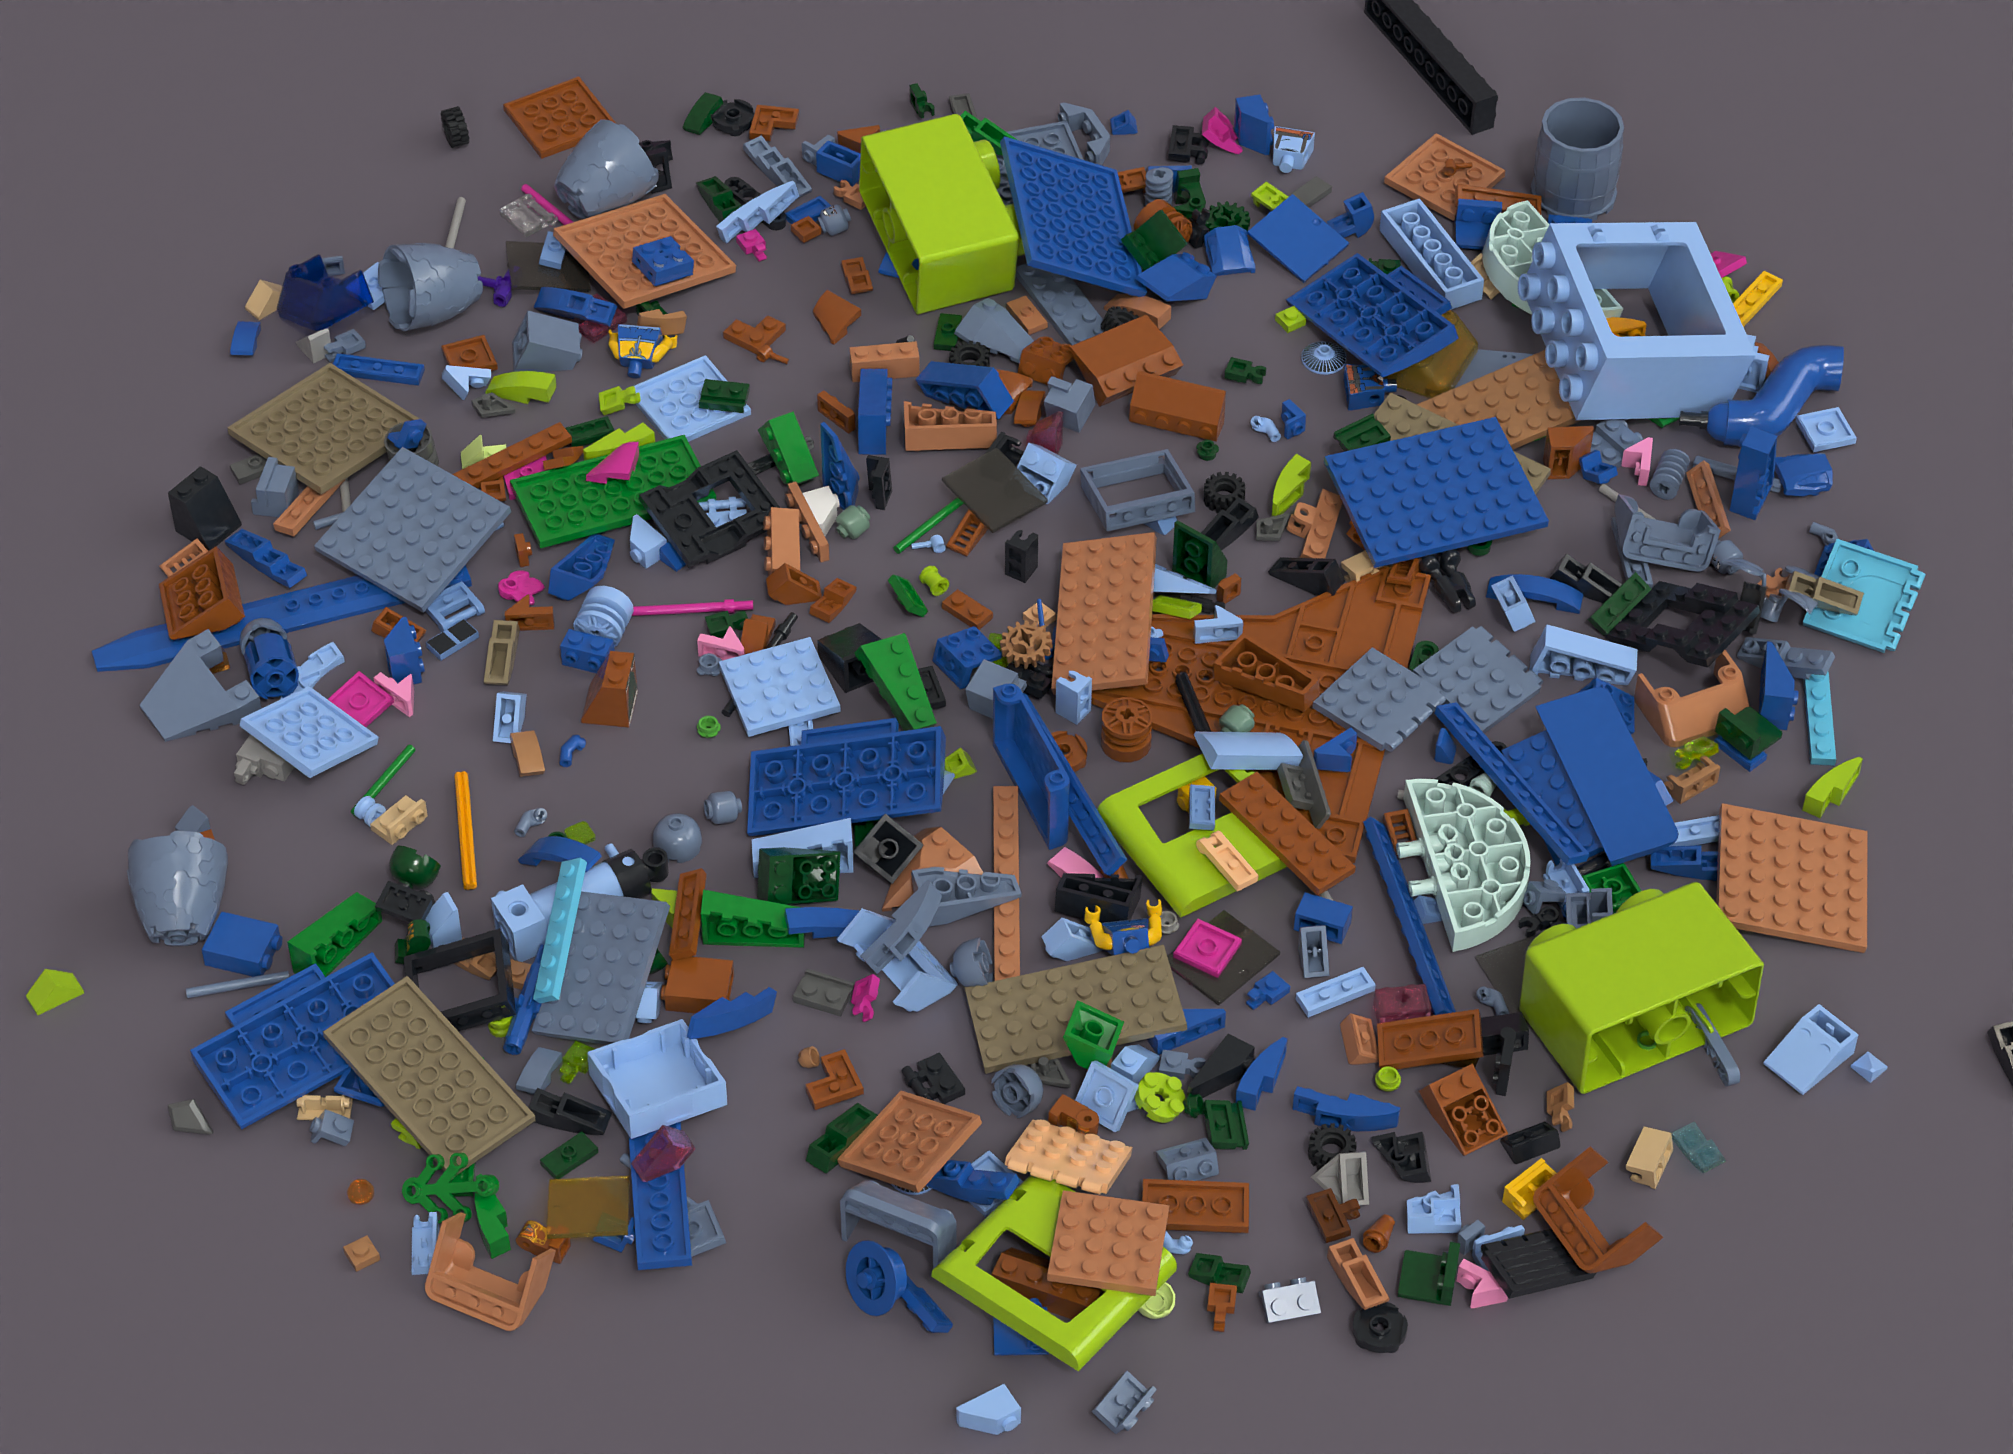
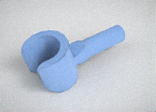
M940 535L932 536L930 541L911 544L912 549L932 547L936 553H942L946 549L943 538Z

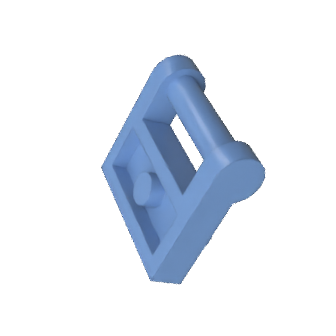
M461 581L443 590L425 612L438 625L439 630L443 632L463 619L467 620L474 615H482L485 613V609L478 598ZM467 605L471 606L448 619L444 618Z

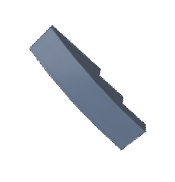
M762 135L744 143V151L777 187L794 181L799 197L812 191L811 186L788 157L784 159L775 146L771 148Z

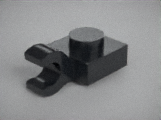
M1203 208L1201 213L1194 209L1192 217L1189 218L1192 224V234L1188 242L1194 248L1202 247L1204 235L1209 230L1205 226L1206 221L1210 217V212L1206 208Z

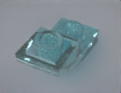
M1695 1121L1672 1133V1139L1682 1153L1703 1174L1726 1162L1713 1140H1706Z

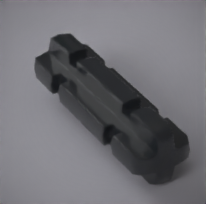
M1186 594L1180 596L1182 600L1202 604L1201 612L1210 614V612H1213L1214 614L1215 605L1225 609V603L1221 601L1214 603L1211 599L1196 596L1191 598V595Z

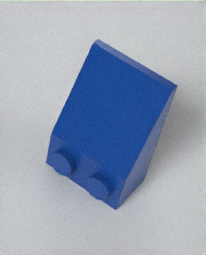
M1183 252L1182 254H1172L1137 275L1136 280L1166 301L1207 299L1217 276L1210 271L1208 266L1195 261L1193 255Z
M1767 641L1760 673L1759 714L1778 729L1787 730L1789 721L1794 720L1795 707L1792 705H1797L1799 691L1794 690L1795 680L1774 644Z

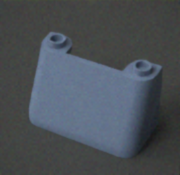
M1618 494L1614 510L1620 548L1627 558L1695 572H1701L1709 566L1721 530L1705 511L1697 509L1685 510L1681 514L1678 524L1645 518L1642 512H1638V504L1634 498Z

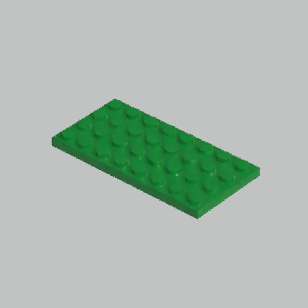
M685 435L639 446V458L635 471L631 473L630 480L609 478L607 484L586 481V475L608 455L510 480V487L540 549L631 525L633 516L636 514L645 521L652 519L638 500L639 494L659 485L672 487L685 481L698 467H701ZM710 489L709 495L697 500V502H706L708 499L713 498L716 501L714 490Z

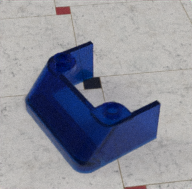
M318 254L301 264L289 267L276 308L281 318L311 330L320 331L368 306L374 300L362 270H358L342 280L328 276L321 255Z

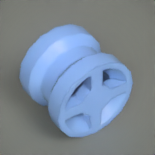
M370 796L363 797L354 809V815L359 819H364L368 826L386 812L385 807L379 803L376 804L375 800Z

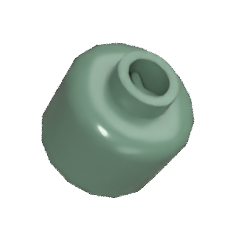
M850 505L836 517L838 525L836 530L843 538L848 536L855 540L870 527V515L860 505L857 507Z
M1243 704L1230 706L1219 719L1220 732H1250L1255 726L1254 713Z

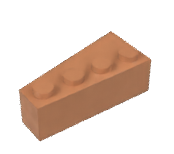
M904 401L906 451L988 449L997 438L996 412L966 409L962 412L950 406H945V409L932 408V404L924 403L922 407L912 406V402Z

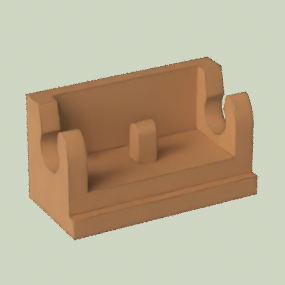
M1702 756L1700 760L1706 766L1699 762L1695 767L1678 777L1669 775L1666 777L1668 781L1664 782V785L1669 794L1679 804H1682L1718 782L1720 766L1707 756Z

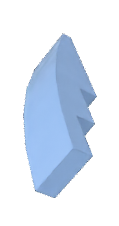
M790 181L752 199L730 214L716 226L720 239L727 244L741 230L745 232L751 231L763 220L770 224L799 197L795 182Z

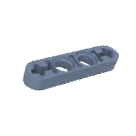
M1700 1003L1696 1004L1712 1025L1713 1033L1708 1031L1693 1009L1686 1006L1684 1009L1688 1013L1691 1012L1694 1024H1698L1696 1028L1702 1029L1704 1032L1705 1045L1703 1048L1707 1047V1055L1710 1054L1712 1058L1715 1056L1717 1058V1061H1714L1716 1064L1714 1067H1720L1717 1073L1725 1087L1739 1083V1068Z

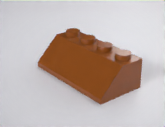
M1138 371L1130 403L1129 422L1217 442L1224 425L1226 391Z
M1013 1247L1001 1253L991 1276L1027 1299H1039L1042 1307H1047L1048 1312L1069 1319L1075 1318L1105 1293L1100 1288L1047 1281L1050 1260Z

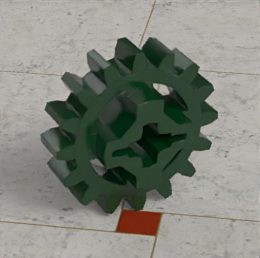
M1228 201L1224 205L1217 202V207L1210 205L1208 210L1210 217L1205 224L1209 232L1217 227L1234 225L1248 231L1250 217L1249 212L1244 211L1243 206L1238 208L1237 203L1229 205Z

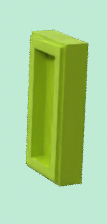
M1160 595L1153 599L1152 611L1191 619L1201 613L1202 604Z

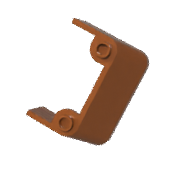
M1591 1146L1535 1191L1533 1201L1577 1265L1587 1273H1596L1631 1264L1659 1242L1663 1236L1647 1222H1644L1627 1237L1618 1239L1611 1245L1608 1244L1583 1209L1594 1197V1187L1588 1179L1609 1163Z

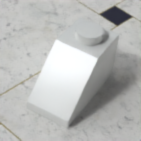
M829 486L802 493L824 536L827 535L835 522L837 507L840 506L838 496L832 493Z

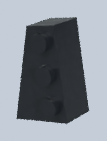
M1063 873L1056 888L1054 911L1084 919L1085 908L1088 907L1089 912L1095 913V905L1100 907L1099 922L1101 923L1131 920L1141 898L1143 875H1135L1134 879L1119 878V875L1111 874V878H1095V874Z

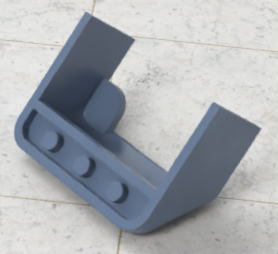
M872 1180L862 1181L846 1190L840 1200L843 1241L847 1242L860 1218L932 1245L933 1269L957 1246L956 1219L947 1209H939L883 1187Z

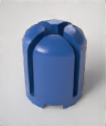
M263 633L254 637V642L250 641L244 653L253 689L258 696L268 699L267 697H287L297 688L299 678L298 668L290 643L275 633Z

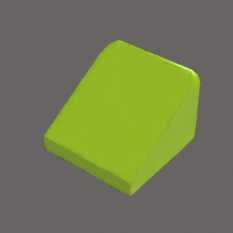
M961 747L945 758V770L954 773V779L977 772L971 757Z

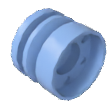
M595 586L586 595L573 623L574 630L613 639L614 647H616L634 612L633 604L623 592L613 587Z

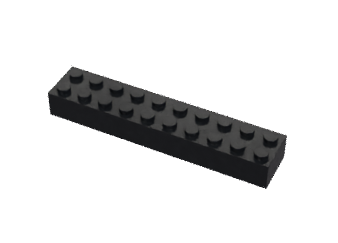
M1365 0L1364 13L1471 135L1494 128L1498 101L1497 92L1486 83V80L1478 74L1474 66L1469 64L1463 54L1453 46L1452 42L1444 36L1440 28L1436 27L1430 17L1420 9L1418 4L1413 0Z

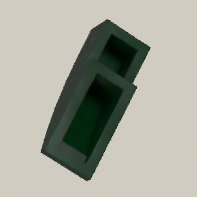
M716 176L696 182L703 199L720 223L742 207L733 198L732 190Z
M856 1103L826 1126L825 1134L809 1145L806 1161L827 1174L839 1164L837 1160L839 1156L878 1115L861 1104Z

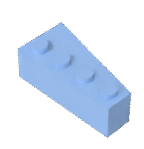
M1546 625L1530 654L1529 670H1532L1536 675L1538 673L1550 674V678H1560V675L1574 676V680L1584 681V679H1595L1597 677L1609 684L1629 685L1637 671L1638 649Z
M851 818L752 839L754 878H758L759 849L786 847L840 851V873L854 872Z

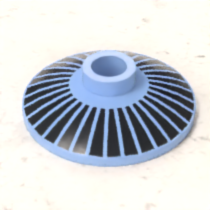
M1331 342L1312 343L1302 352L1301 359L1303 365L1311 372L1328 375L1336 373L1346 364L1344 350Z

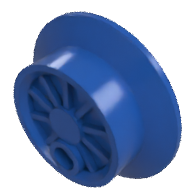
M861 1241L853 1246L846 1262L848 1289L857 1306L865 1313L872 1316L884 1315L891 1310L895 1301L904 1294L907 1285L906 1268L899 1254L893 1249L882 1247L874 1241Z

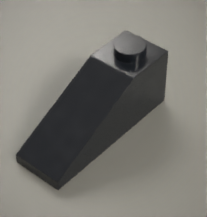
M1280 557L1268 571L1270 576L1314 595L1328 592L1331 596H1334L1340 586L1345 583L1336 559Z
M1228 1033L1188 1085L1187 1096L1189 1093L1192 1095L1200 1094L1204 1098L1241 1080L1255 1060V1047Z

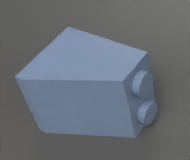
M527 311L512 341L514 372L573 370L576 362H579L582 357V349L580 348L582 335L579 333L578 323Z

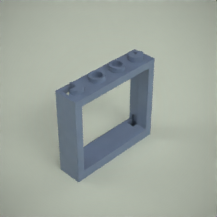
M1168 449L1080 468L1081 488L1106 531L1195 512V492ZM1164 473L1175 492L1107 506L1097 488Z

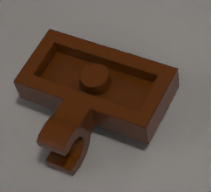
M1331 1188L1306 1196V1202L1325 1243L1351 1236V1229L1346 1219L1353 1220L1360 1217L1358 1211L1360 1205L1357 1199H1351L1339 1204Z

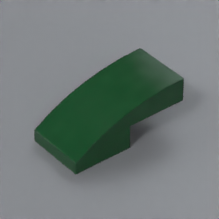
M705 92L689 112L683 124V130L698 135L706 130L713 123L711 115L723 105L722 97Z
M1196 1253L1188 1275L1190 1278L1209 1286L1210 1283L1237 1286L1236 1293L1243 1294L1251 1270L1248 1265L1224 1263L1222 1256Z

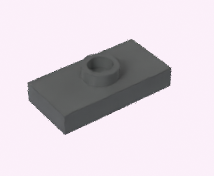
M257 454L230 464V470L240 485L259 478L267 459Z

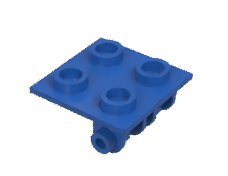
M1029 1299L1030 1301H1032L1033 1303L1047 1311V1307H1042V1304L1039 1302V1299ZM993 1317L994 1355L1049 1354L1040 1346Z

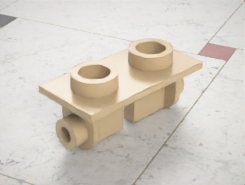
M304 1095L297 1099V1107H299L297 1120H313L315 1117H319L325 1109L350 1118L353 1098L346 1097L345 1095L326 1097Z

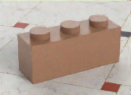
M917 341L849 347L852 382H860L861 369H888V377H892V379L918 377L920 375Z
M771 507L768 516L764 517L763 528L767 530V536L764 539V550H768V557H765L764 570L768 571L769 577L786 563L800 571L799 509Z

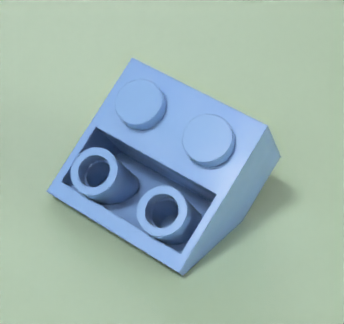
M1028 443L1009 484L1037 500L1049 504L1068 485L1077 465L1040 445Z

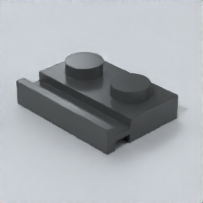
M806 969V974L802 977L793 995V1002L841 1017L854 990V982Z

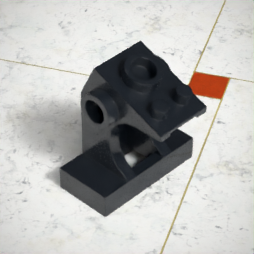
M645 140L639 142L638 144L648 156L653 167L656 168L659 164L663 165V171L658 170L659 179L656 184L657 186L650 192L653 194L671 189L672 183L668 162L673 160L671 141L652 142Z

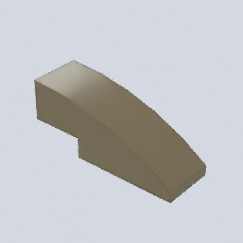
M1797 571L1789 575L1785 587L1789 591L1799 592L1813 598L1818 602L1817 608L1855 616L1858 615L1864 595L1863 592L1822 577L1816 579Z
M494 620L492 637L489 639L484 684H509L519 639L520 628L518 621Z

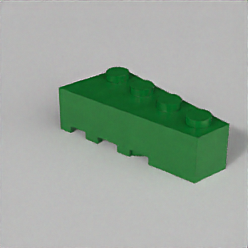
M905 633L861 645L854 654L863 663L866 673L879 688V693L888 702L893 715L904 731L930 728L937 724Z
M703 889L701 906L703 945L804 948L805 933L789 934L785 919V908L802 907Z
M356 892L290 939L287 943L293 973L296 974L316 963L324 976L327 977L382 922L381 912L375 908L376 903Z

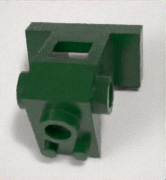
M1198 168L1177 171L1173 197L1175 204H1186L1174 206V208L1188 220L1192 217L1194 209L1201 213L1202 209L1206 206V200L1199 182L1200 172Z

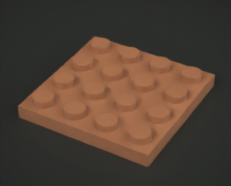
M1436 133L1385 176L1384 183L1414 200L1420 198L1425 206L1454 221L1457 207H1455L1456 186L1463 184L1492 188L1505 177V170ZM1447 159H1453L1455 163L1472 162L1473 164L1472 168L1456 169V173L1452 176H1446L1443 170Z
M900 1091L837 1160L840 1167L919 1193L982 1124V1121L977 1114Z
M1063 1190L1047 1281L1156 1296L1170 1205Z

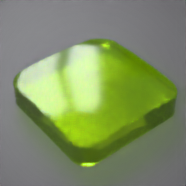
M585 821L574 824L564 830L568 839L585 845L595 841V834Z

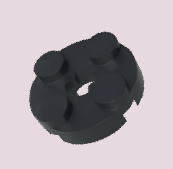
M734 99V102L730 103L724 100L723 105L712 114L713 127L722 132L729 133L731 136H740L742 132L751 127L754 117L753 107L750 103L740 99Z
M1389 1302L1366 1310H1361L1360 1308L1355 1313L1353 1319V1335L1356 1338V1344L1362 1349L1376 1353H1394L1398 1351L1399 1346L1405 1341L1408 1322L1405 1315L1403 1317L1398 1311L1399 1308ZM1378 1323H1382L1383 1327L1386 1328V1330L1379 1331L1376 1330L1374 1327H1376Z

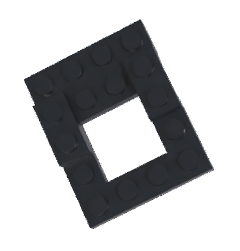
M737 450L698 467L683 482L672 487L659 485L639 494L638 499L688 568L704 560L707 564L745 547L747 540L767 532L763 528L764 517L768 516L771 507L780 508ZM730 481L751 511L716 527L697 500L708 496L710 489Z
M1659 581L1607 634L1609 642L1645 652H1650L1657 645L1672 648L1686 662L1708 668L1760 613V609L1757 604L1738 600L1737 592L1696 583L1692 588ZM1667 607L1700 614L1686 630L1657 624L1653 629L1647 628Z

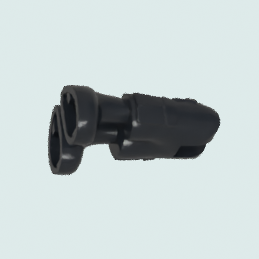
M1456 549L1444 552L1440 561H1438L1435 555H1428L1419 563L1421 573L1431 575V579L1435 582L1433 587L1436 593L1454 613L1461 611L1459 598H1461L1466 609L1476 606V600L1471 591L1470 583L1464 573L1457 571L1461 556Z

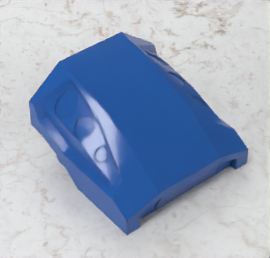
M1234 225L1217 227L1204 235L1208 266L1210 271L1216 276L1246 272L1255 273V263L1249 247L1247 230Z
M1796 454L1776 457L1775 471L1784 488V495L1816 496L1822 491H1829L1833 485V470L1825 454Z

